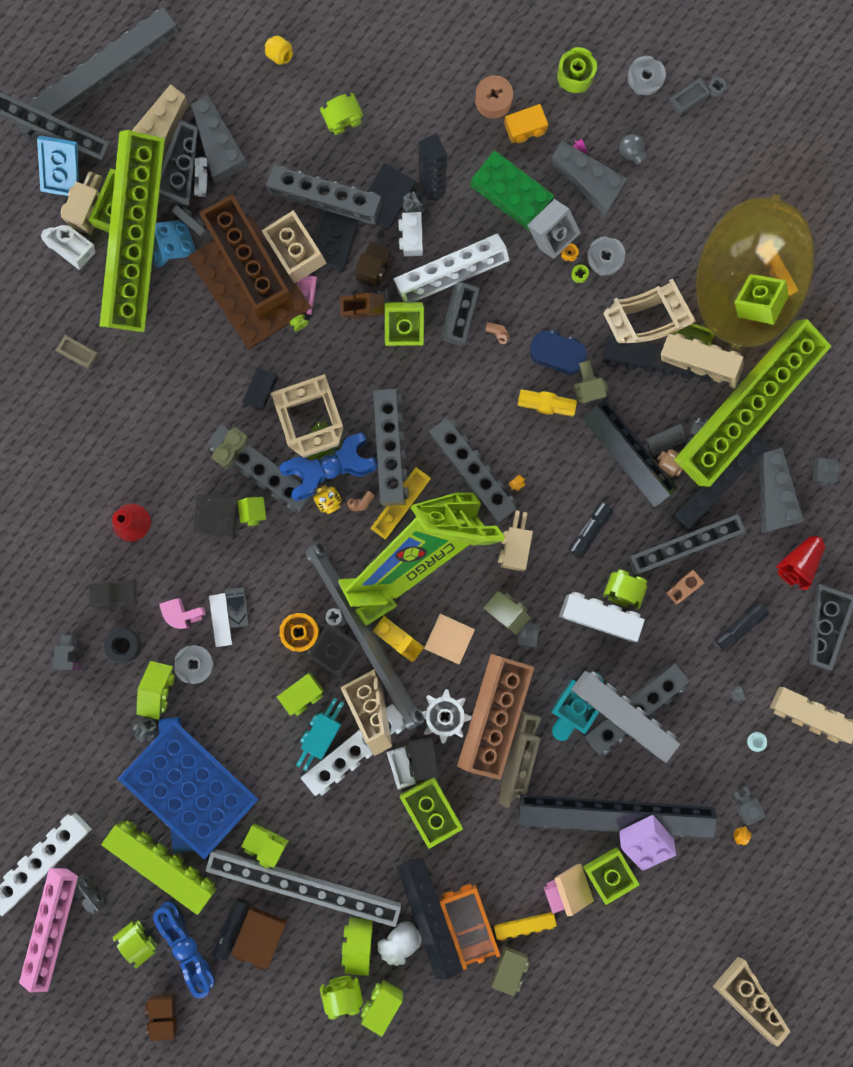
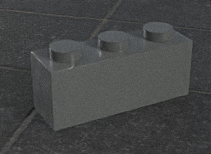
M463 282L454 285L440 340L456 345L465 343L479 292L478 287Z

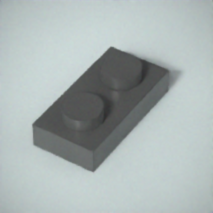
M176 205L172 210L174 214L200 236L206 238L209 235L210 231L206 228L207 226L204 221L199 218L196 220L192 216L193 212L186 206L182 208Z

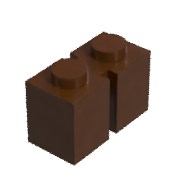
M363 293L356 296L340 297V316L358 319L368 316L385 315L384 295Z
M175 994L151 996L145 1004V1013L149 1015L150 1022L146 1024V1033L150 1035V1041L174 1040L177 1035L176 1016H173V1013H176Z

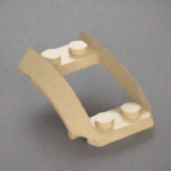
M673 279L669 280L670 283L661 288L658 286L631 298L614 299L615 302L603 314L618 343H638L659 339L696 322ZM663 303L673 322L649 332L635 334L626 314L636 313Z
M325 374L271 393L287 444L302 457H308L339 445L343 424ZM323 397L333 426L296 438L287 409Z

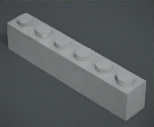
M584 671L571 690L652 754L667 763L680 745L675 740L677 737L668 730L664 732L660 729L662 725L652 718L650 721L646 718L647 713L641 708L637 707L635 709L630 705L632 701L626 696H618L616 694L617 689L609 683L604 685L601 682L602 678L593 671L592 673Z

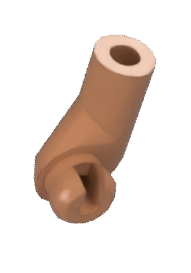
M487 322L485 332L495 333L499 343L506 344L510 339L506 328L503 325Z
M367 491L362 499H349L347 505L352 511L366 510L375 495Z

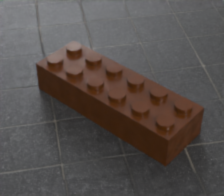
M233 194L199 212L258 316L291 298L286 285Z

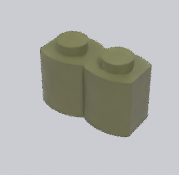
M236 427L231 429L225 436L224 443L220 444L213 452L212 459L225 469L230 468L236 462L238 454L247 447L249 438Z

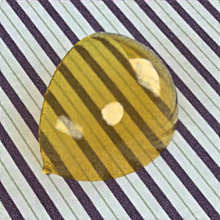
M773 194L772 198H753L733 207L716 224L701 253L696 277V297L699 311L708 329L719 339L731 343V349L739 350L742 346H760L779 336L798 314L810 287L814 267L812 234L801 212L793 205L781 201V195ZM750 274L786 280L789 297L775 324L738 318L734 302Z

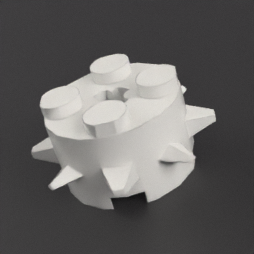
M445 689L442 697L436 699L428 695L426 698L429 706L427 711L422 712L428 725L424 734L427 735L434 732L436 735H440L442 743L446 742L448 736L454 734L463 737L464 735L461 730L463 722L469 721L472 716L465 714L462 708L466 699L455 700L451 698L448 689ZM441 712L450 713L448 721L440 719L442 717Z

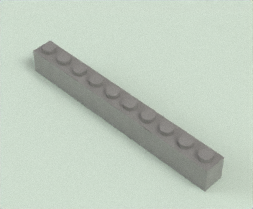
M214 849L211 852L205 871L396 927L401 909V903L280 867L266 868L260 865L259 861Z

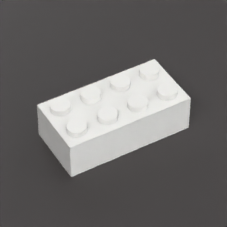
M577 592L566 595L559 617L631 642L638 641L645 620L640 618L641 614L633 611L622 612L621 607L612 604L608 605V607L604 606L603 601L595 598L590 600L584 599L585 595Z

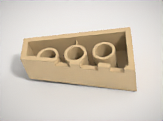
M170 84L132 130L165 138L163 157L169 142L172 141L179 120H182L189 105L186 96Z
M674 333V335L668 334L661 352L662 361L683 369L690 367L691 371L701 376L709 374L714 381L719 383L727 381L730 383L729 387L734 389L743 370V356L736 351L726 352L716 345H711L710 347L697 339L691 341L677 333Z
M374 669L340 688L368 747L375 756L392 747L383 684Z
M784 687L778 688L770 705V708L775 710L774 714L782 718L788 716L792 718V723L801 727L805 724L810 727L809 731L818 735L822 732L828 735L826 739L838 743V741L852 744V719L844 718V714L831 709L828 710L826 706L814 701L811 702L808 698Z
M737 957L712 987L770 1043L778 1047L790 1033V1030L772 1005L766 992L758 983V979L750 970L747 962Z

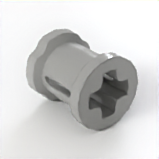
M332 608L326 613V621L329 625L344 626L347 624L340 609Z

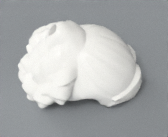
M410 921L397 924V927L391 931L387 939H382L378 942V952L381 954L382 960L387 961L389 965L394 964L398 966L399 964H405V958L412 955L420 946L421 935L419 930Z

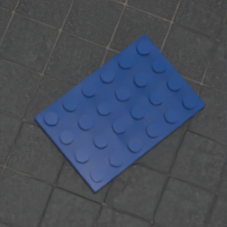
M172 720L117 778L203 859L212 852L258 800L175 720Z

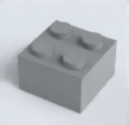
M555 199L527 225L539 249L553 259L580 234L570 209Z

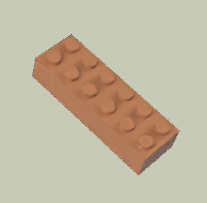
M490 655L457 767L468 772L501 780L534 667L497 655Z

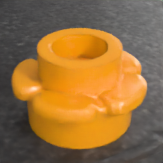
M570 243L561 252V257L565 261L569 260L572 262L577 259L579 250L574 244Z
M520 474L508 483L511 487L510 490L515 489L519 491L526 485L524 483L526 478H523Z
M740 827L735 830L733 837L736 844L746 845L750 841L751 832L747 827Z

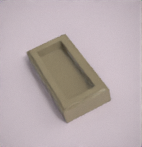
M64 335L56 349V352L89 370L99 355L98 352L67 335Z

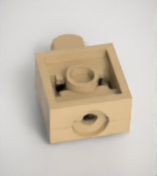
M88 172L83 184L75 182L74 186L69 190L67 203L61 208V217L68 226L90 236L95 227L89 222V217L100 194L98 190L102 183V176Z
M516 510L513 526L503 532L505 539L501 544L505 545L504 550H501L499 553L498 562L501 563L502 568L525 571L533 531L524 530L527 512H523L520 529L517 528L520 511Z

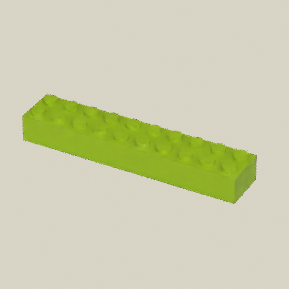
M131 130L119 132L100 317L101 327L136 332L145 331L165 138Z
M808 319L795 321L674 459L699 486L710 487L830 349L831 345Z

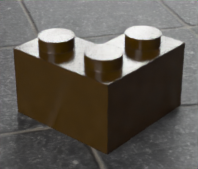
M369 241L365 253H361L355 267L356 280L375 288L378 287L379 283L383 284L386 276L385 268L386 266L390 267L393 259L391 249Z

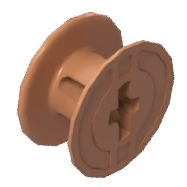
M492 75L480 81L476 89L475 99L478 111L485 117L494 119L503 117L508 113L512 105L513 89L507 79Z

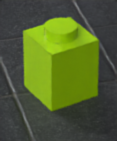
M264 497L244 498L237 501L240 524L248 523V526H257L260 521L266 520Z

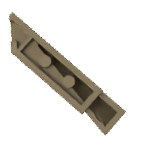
M521 711L504 767L499 803L505 808L511 807L510 803L517 797L520 798V794L526 795L540 738L534 735L541 717Z

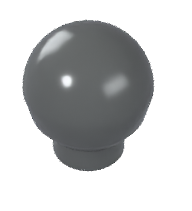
M636 134L626 135L619 143L620 155L628 161H633L636 166L648 156L644 151L645 144L642 138Z

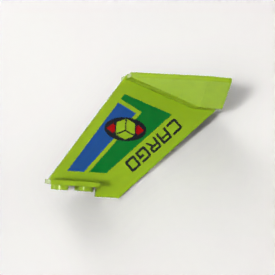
M474 492L446 495L412 505L411 509L416 518L357 578L339 579L338 583L351 607L386 605L389 597L397 599L470 544L491 545L504 541L505 537L497 526H484L477 515L481 502Z

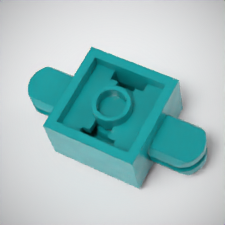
M570 679L550 710L551 713L559 717L552 728V734L560 741L567 740L575 728L586 734L599 711L571 690L576 683L572 679Z
M335 697L326 712L322 711L320 714L314 715L310 722V725L313 727L310 731L307 730L300 740L302 743L301 749L304 752L296 766L300 767L308 753L311 754L303 768L304 771H307L314 757L320 760L324 757L343 723L336 718L344 702L341 701L333 716L329 715L338 700Z

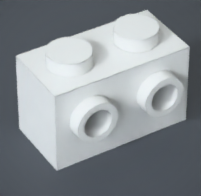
M421 212L402 213V219H399V231H403V238H399L400 250H404V256H423Z

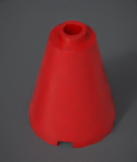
M126 504L113 514V530L122 540L128 542L138 541L144 538L149 531L151 518L142 506Z
M818 536L808 537L777 564L776 568L779 569L777 571L778 575L791 586L795 583L799 585L798 589H809L826 547L823 539Z

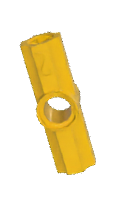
M521 389L517 406L535 409L544 414L556 413L574 417L577 400L558 397L550 392L538 393Z

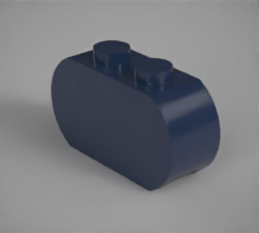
M554 330L538 333L533 338L529 349L530 357L534 363L567 375L579 372L581 370L579 363L585 362L587 358L586 349L582 343L578 342V339L570 336L567 338L562 337L559 332Z

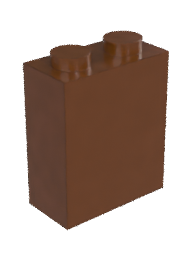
M251 906L231 955L235 956L237 961L244 963L248 961L257 969L264 970L265 968L268 970L287 920Z

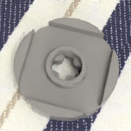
M642 56L637 58L630 66L627 75L628 83L636 94L651 95L661 89L666 77V71L660 61L653 59L651 56ZM644 72H647V74H651L649 79H645L642 77Z
M195 158L194 195L206 197L207 158Z
M600 237L591 244L587 252L589 266L601 276L616 273L620 270L625 260V249L622 243L615 238ZM602 252L610 253V260L603 259Z
M197 645L187 646L177 653L174 669L180 680L185 683L196 684L205 681L211 675L214 662L210 652L204 647ZM190 660L198 661L197 669H190Z

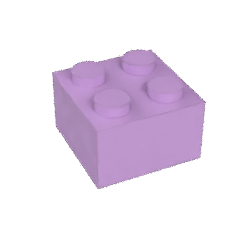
M654 815L619 831L621 849L642 871L676 856L674 838Z

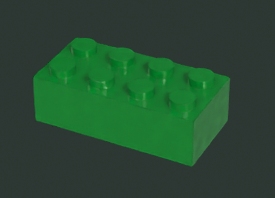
M495 150L471 179L470 187L529 232L530 230L527 225L554 199L552 193Z

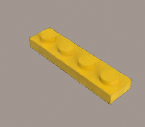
M415 467L404 482L409 494V499H405L406 505L386 506L370 529L386 540L431 478Z

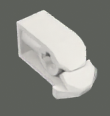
M61 225L55 228H47L41 234L42 240L50 249L52 248L79 270L96 253L94 245L70 226Z

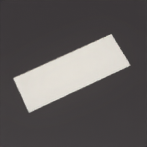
M225 593L211 595L209 600L216 647L232 645Z

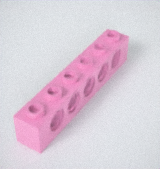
M49 868L19 981L29 992H47L49 989L78 876L67 868Z

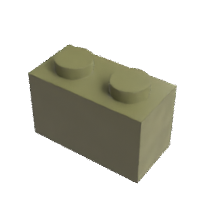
M497 591L483 609L513 634L517 635L531 619L526 613L528 609L520 602L516 605L514 603L515 599L508 593L503 595Z
M504 946L491 981L492 988L514 996L516 991L519 992L523 982L521 976L523 972H527L530 963L527 961V954Z

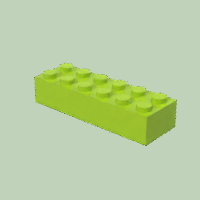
M123 820L116 824L101 845L198 915L217 890L215 882L208 877L203 878L200 876V872L195 867L185 865L183 863L184 860L176 854L174 856L167 852L168 848L161 843L156 844L151 840L152 836L148 833L138 831L136 829L137 826L133 822Z

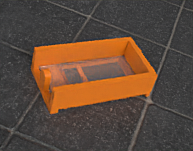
M471 884L460 887L461 890L455 893L453 891L445 892L439 898L463 970L467 969V964L476 961L478 963L484 962L486 957L495 954L496 957H500V952L477 887Z

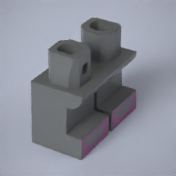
M61 635L60 646L55 645L53 669L81 671L82 663H76L77 653L83 650L82 647H78V636Z

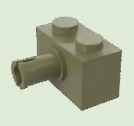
M591 360L579 363L583 380L573 384L578 403L607 397V383L602 378L594 377Z

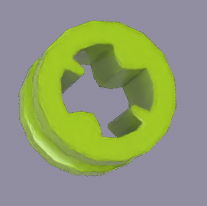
M581 264L576 265L571 273V277L576 283L585 282L589 276L588 268ZM578 270H582V272H585L582 278H578V276L575 275L578 272Z
M304 314L298 315L290 321V325L294 326L295 332L308 325L309 322L304 319Z

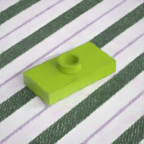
M389 597L386 605L361 606L355 610L365 627L397 607L393 598Z

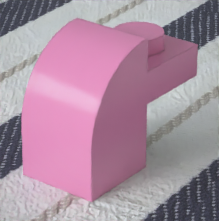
M180 598L159 604L163 618L174 628H190L188 620L191 623L202 620L201 616L206 615L204 607L185 612Z

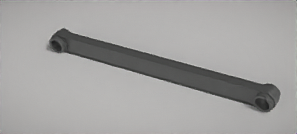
M321 542L312 544L305 551L306 557L309 561L313 562L403 717L404 726L409 730L417 728L424 722L422 712L416 709L369 626L365 627L355 610L358 607L350 606L338 583L341 578L327 556L326 547Z

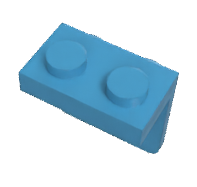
M183 220L156 223L152 255L155 268L163 267L169 259L187 257L196 251L188 225Z

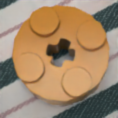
M295 613L289 615L280 626L281 642L292 651L303 652L309 650L316 645L319 639L320 630L318 623L307 614ZM303 628L304 636L297 637L295 630Z

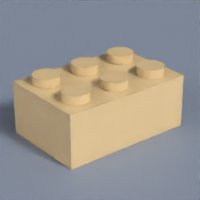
M294 210L261 230L294 283L326 264L325 259Z

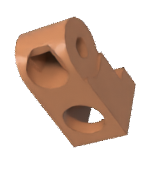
M691 569L666 594L675 604H678L703 585L704 581Z

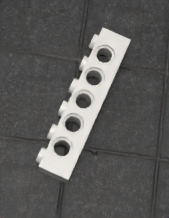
M495 234L394 278L403 302H415L508 262L509 257L505 244L499 235Z
M391 703L386 708L388 722L391 724L390 735L394 732L398 734L406 728L402 721V715L396 706ZM360 729L301 777L315 796L319 793L321 796L331 789L329 785L332 782H340L345 777L344 773L348 769L353 771L361 764L359 760L364 756L368 759L373 755ZM354 745L359 746L361 749V753L358 756H354L350 752V748ZM343 758L346 762L345 767L338 768L335 765V760ZM327 770L330 773V779H321L320 772Z
M77 813L71 816L69 814L60 821L62 825L57 830L53 828L46 835L48 839L43 844L41 842L36 844L32 848L33 853L29 857L24 856L17 863L19 867L15 871L11 869L3 877L5 881L0 885L1 916L8 913L49 872V868L55 867L92 830ZM64 830L70 833L69 840L63 837ZM49 844H53L56 847L55 853L49 851ZM35 858L41 860V867L35 865ZM21 872L27 874V881L21 879ZM7 886L13 889V895L7 893Z

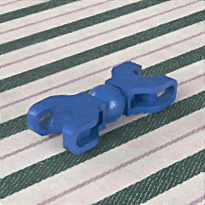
M358 433L347 437L340 450L336 451L334 455L323 456L319 461L318 459L311 461L303 457H295L282 463L279 470L283 476L295 474L303 481L300 486L292 491L291 496L293 500L300 501L311 497L319 483L324 482L325 478H335L339 473L341 475L351 473L354 476L361 477L375 471L378 468L376 458L363 459L356 453V450L366 443L367 438L365 434Z
M166 901L155 911L153 915L154 923L169 946H172L173 956L181 961L179 965L192 995L196 998H204L214 985L215 976L207 961L203 959L199 951L197 952L196 942L188 936L190 933L177 904L173 901ZM196 986H197L200 990H204V991H203V992L197 991Z

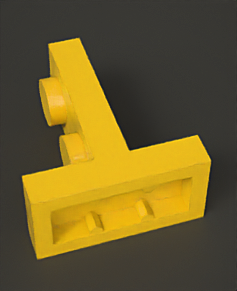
M385 616L373 629L375 634L412 662L424 649L423 645Z

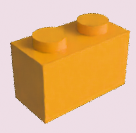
M541 104L507 115L504 120L511 143L517 142L519 144L525 142L529 137H540L545 134L548 127Z

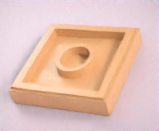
M440 614L424 649L460 664L475 629Z
M576 864L555 877L567 916H573L594 901L582 864Z

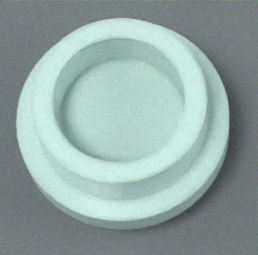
M754 732L749 735L747 744L751 750L760 752L766 748L767 738L760 732Z

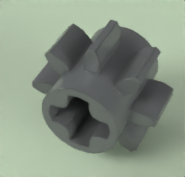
M409 192L403 197L405 199L403 208L407 213H422L425 210L426 199L420 192Z
M140 718L139 722L133 727V730L136 731L134 737L141 742H151L159 732L155 729L157 724L151 719L143 720Z

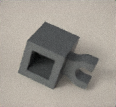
M827 458L815 459L812 483H818L819 487H830L831 484L836 483L837 474L839 473L838 460Z
M527 622L520 630L516 640V644L520 645V649L531 650L532 647H537L540 624Z
M744 786L742 787L745 792L743 796H739L738 791H734L733 794L740 801L735 804L743 823L749 826L766 816L758 799L750 797L748 787Z

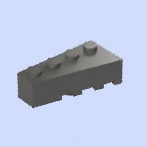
M207 95L191 104L215 185L248 167L246 159L209 96Z
M179 120L162 164L159 198L190 209L195 170L194 163L199 134L198 127Z
M561 141L551 159L550 164L606 217L623 189L627 178L564 141Z
M779 448L763 453L758 458L761 533L804 522L783 449Z
M820 584L815 586L809 665L825 671H832L853 610L852 595Z

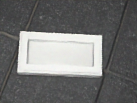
M403 746L387 751L397 789L416 784L406 747Z

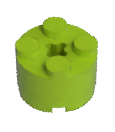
M575 47L562 55L557 71V79L561 88L571 93L585 92L591 86L596 74L597 62L589 50Z
M350 93V97H347L346 94L335 97L326 103L328 107L324 109L322 106L320 108L329 131L334 132L335 135L343 133L345 131L344 128L349 125L356 127L362 123L363 113L354 93Z
M618 570L617 573H611L603 596H609V601L628 608L630 604L634 605L633 609H640L648 587L646 585L647 580L641 577L633 578L629 576L628 572Z
M139 920L137 922L131 921L113 936V940H118L120 943L117 945V948L130 964L135 962V968H138L154 955L158 945L151 935L147 937L144 933L146 928Z
M351 976L337 977L329 980V985L325 986V984H322L320 986L324 1011L329 1019H336L340 1015L345 1014L355 1015L360 1012L359 1008L363 1005V998L357 977L354 980L351 979Z

